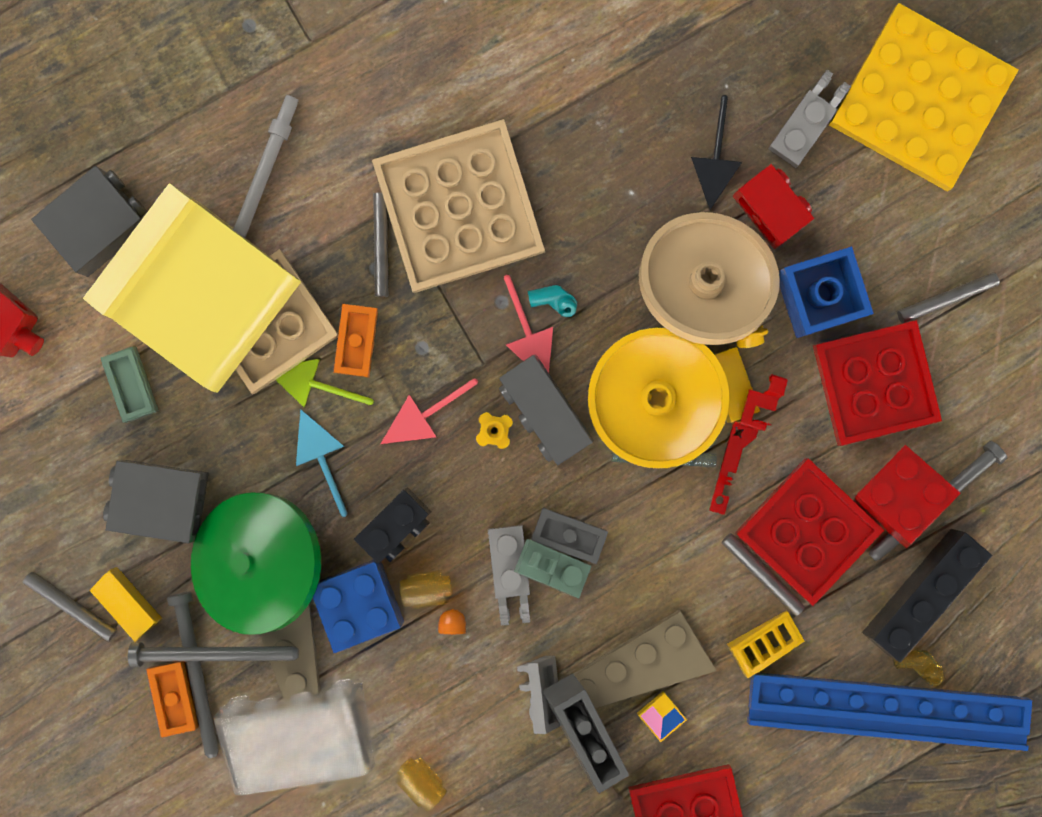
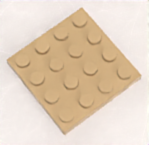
M504 119L372 160L413 293L545 253Z

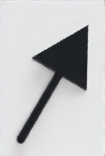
M722 95L713 159L691 157L709 210L714 206L742 164L739 161L720 160L728 102L727 95Z

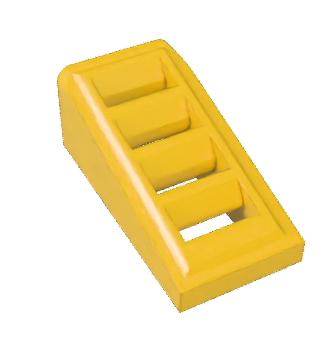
M786 610L727 643V646L743 674L749 678L805 641L789 612ZM782 623L791 637L788 641L784 640L778 629V626ZM770 631H772L779 643V646L776 648L772 646L766 635ZM758 639H761L768 651L763 655L755 643ZM748 646L756 658L751 662L743 650Z

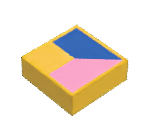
M664 691L637 712L641 720L660 742L687 721L686 717Z

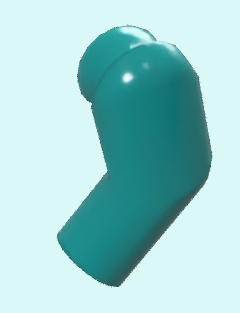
M559 285L527 291L531 308L548 304L563 317H571L577 311L575 297Z

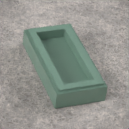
M132 346L100 358L123 423L159 412L137 347Z

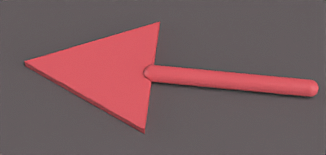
M505 275V283L526 335L525 338L509 343L506 346L522 361H525L532 355H537L549 373L553 327L532 334L510 275Z
M475 378L470 380L423 413H421L409 395L381 444L437 438L426 418L477 385L478 380Z

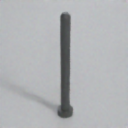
M990 440L983 446L985 452L949 483L960 492L993 463L1002 464L1008 457L999 445ZM888 534L870 549L869 555L874 561L881 560L899 542L892 535Z
M191 591L167 597L168 606H174L182 647H197L188 602L193 601ZM186 661L204 753L208 758H214L218 755L219 749L201 662Z
M132 642L128 649V663L130 667H141L144 662L294 661L299 658V649L295 646L145 647L142 642Z

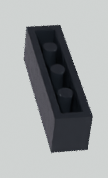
M950 529L861 633L884 653L901 663L993 555L966 532Z

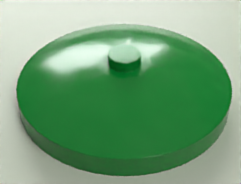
M252 492L239 494L215 507L200 526L191 553L192 582L202 607L218 624L240 634L269 633L282 629L295 621L311 602L321 573L320 545L311 522L292 502L269 493Z

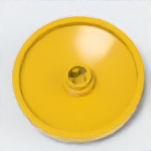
M649 328L633 332L621 338L602 355L590 379L588 407L597 434L616 455L642 467L670 468L695 459L705 452L716 440L728 414L729 387L720 362L706 345L683 339L666 328Z

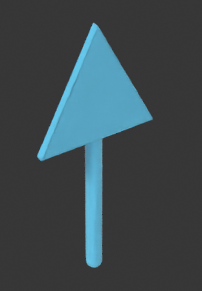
M300 409L296 466L316 458L318 459L342 517H346L347 510L324 458L325 454L344 446Z

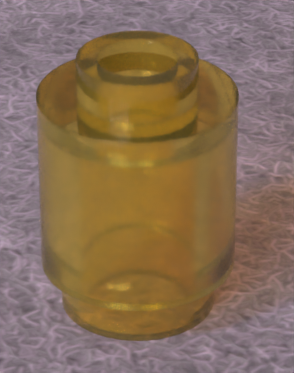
M440 569L408 575V579L400 580V594L404 608L412 607L415 610L447 604V597L453 595L450 576H443V572Z
M410 757L396 771L399 775L396 784L417 807L422 806L426 811L431 810L447 793V790L442 786L444 781L422 757L417 760Z

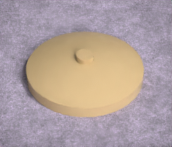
M699 212L686 214L663 225L648 242L639 267L641 294L651 314L673 334L699 344H727L747 337L756 331L769 316L779 293V270L775 257L767 243L758 233L743 222L717 213Z

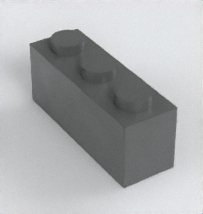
M532 355L499 378L503 384L499 387L500 392L510 405L514 402L522 412L518 416L520 422L528 433L535 431L541 440V443L537 446L548 462L554 460L558 466L593 443L594 439L537 355Z
M573 673L542 691L585 774L599 794L629 776L585 688Z

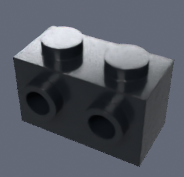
M407 487L354 540L377 564L385 558L391 562L405 548L401 542L410 533L416 538L430 524L426 517L432 511Z

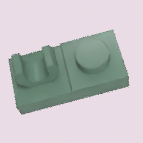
M526 539L514 572L574 598H580L591 565Z

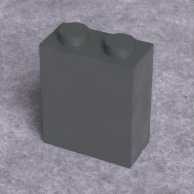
M96 165L31 219L75 273L86 277L93 274L119 251L143 219V215L147 213L144 206L134 196L129 199L121 190L125 187V184L112 170L105 172Z
M131 460L116 461V466L112 467L109 475V486L112 487L110 501H107L103 512V519L107 521L105 531L183 543L194 542L201 526L209 472Z

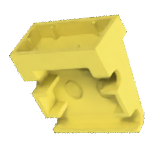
M169 183L83 299L102 315L113 319L197 383L210 391L218 393L302 281L283 269L279 263L234 231L230 225L200 202Z

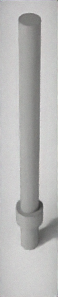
M290 95L285 96L277 119H273L268 130L270 134L269 140L233 229L244 238L247 235L283 140H288L292 129L290 122L299 100Z

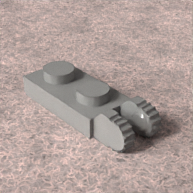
M829 70L825 71L812 91L809 90L768 148L795 168L799 166L838 110L836 107L851 87L844 82L837 88L829 103L818 95L823 88H826L832 80L833 73Z
M523 526L488 529L495 598L498 599L501 626L509 625L510 620L506 598L520 596V618L523 623H529V580L527 577L514 572L525 545Z

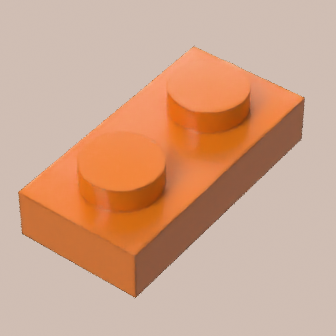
M342 304L333 373L370 378L378 317L377 308Z
M185 661L169 662L146 669L161 738L196 730L199 724Z

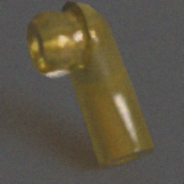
M911 650L901 663L893 659L894 666L897 669L914 668L921 678L931 686H938L944 681L943 668L926 650Z

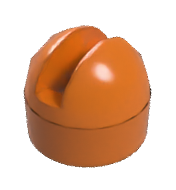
M455 609L445 611L440 616L438 622V633L450 635L466 634L464 615Z

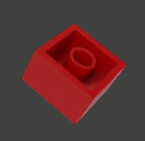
M904 445L858 492L853 501L907 549L961 493L907 445Z

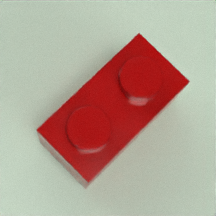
M770 164L739 188L733 195V198L775 250L815 218L811 214L812 208L807 200L800 195L797 197L790 188L791 182L785 172L779 168L775 169Z

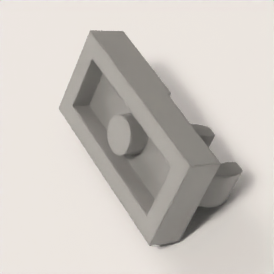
M543 656L518 666V672L524 671L529 674V682L519 685V688L525 692L531 691L529 714L533 721L534 734H547L560 727L542 692L558 682L555 656Z

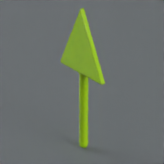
M320 359L302 361L276 379L304 408L311 387L368 405H373L374 403L372 398L315 381L314 377Z

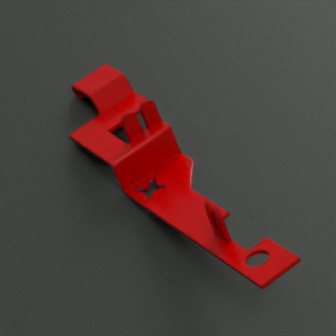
M771 374L769 376L770 385L767 391L760 393L749 389L740 422H733L709 511L725 515L729 496L722 495L725 485H732L728 480H734L732 477L727 476L728 472H737L742 450L756 439L758 430L765 431L767 425L771 426L770 423L760 420L752 421L755 407L758 406L775 412L779 398L784 396L788 382L786 378ZM736 428L738 430L743 429L740 433L741 438L738 435L733 436L736 433ZM718 496H722L723 502L721 504H717L716 502Z

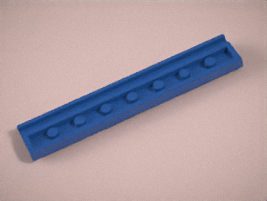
M758 672L751 676L747 723L752 726L1028 751L1029 746L1026 744L1027 735H1030L1032 700L1027 697Z

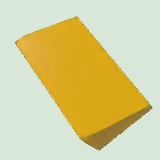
M737 347L715 354L725 372L729 387L727 423L741 419L749 389L753 390ZM758 406L755 407L754 414L760 412Z
M118 567L107 571L90 590L134 642L138 641L162 619Z

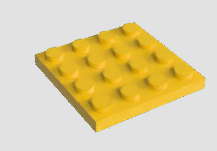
M898 3L858 71L850 89L840 103L838 110L831 119L829 126L948 192L954 187L1019 69Z

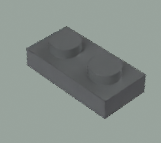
M543 507L531 540L597 564L608 531Z

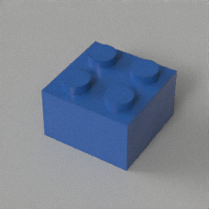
M852 246L785 267L779 271L780 289L796 339L874 314Z
M372 560L319 581L313 596L333 653L397 630L404 623L382 562L377 564Z

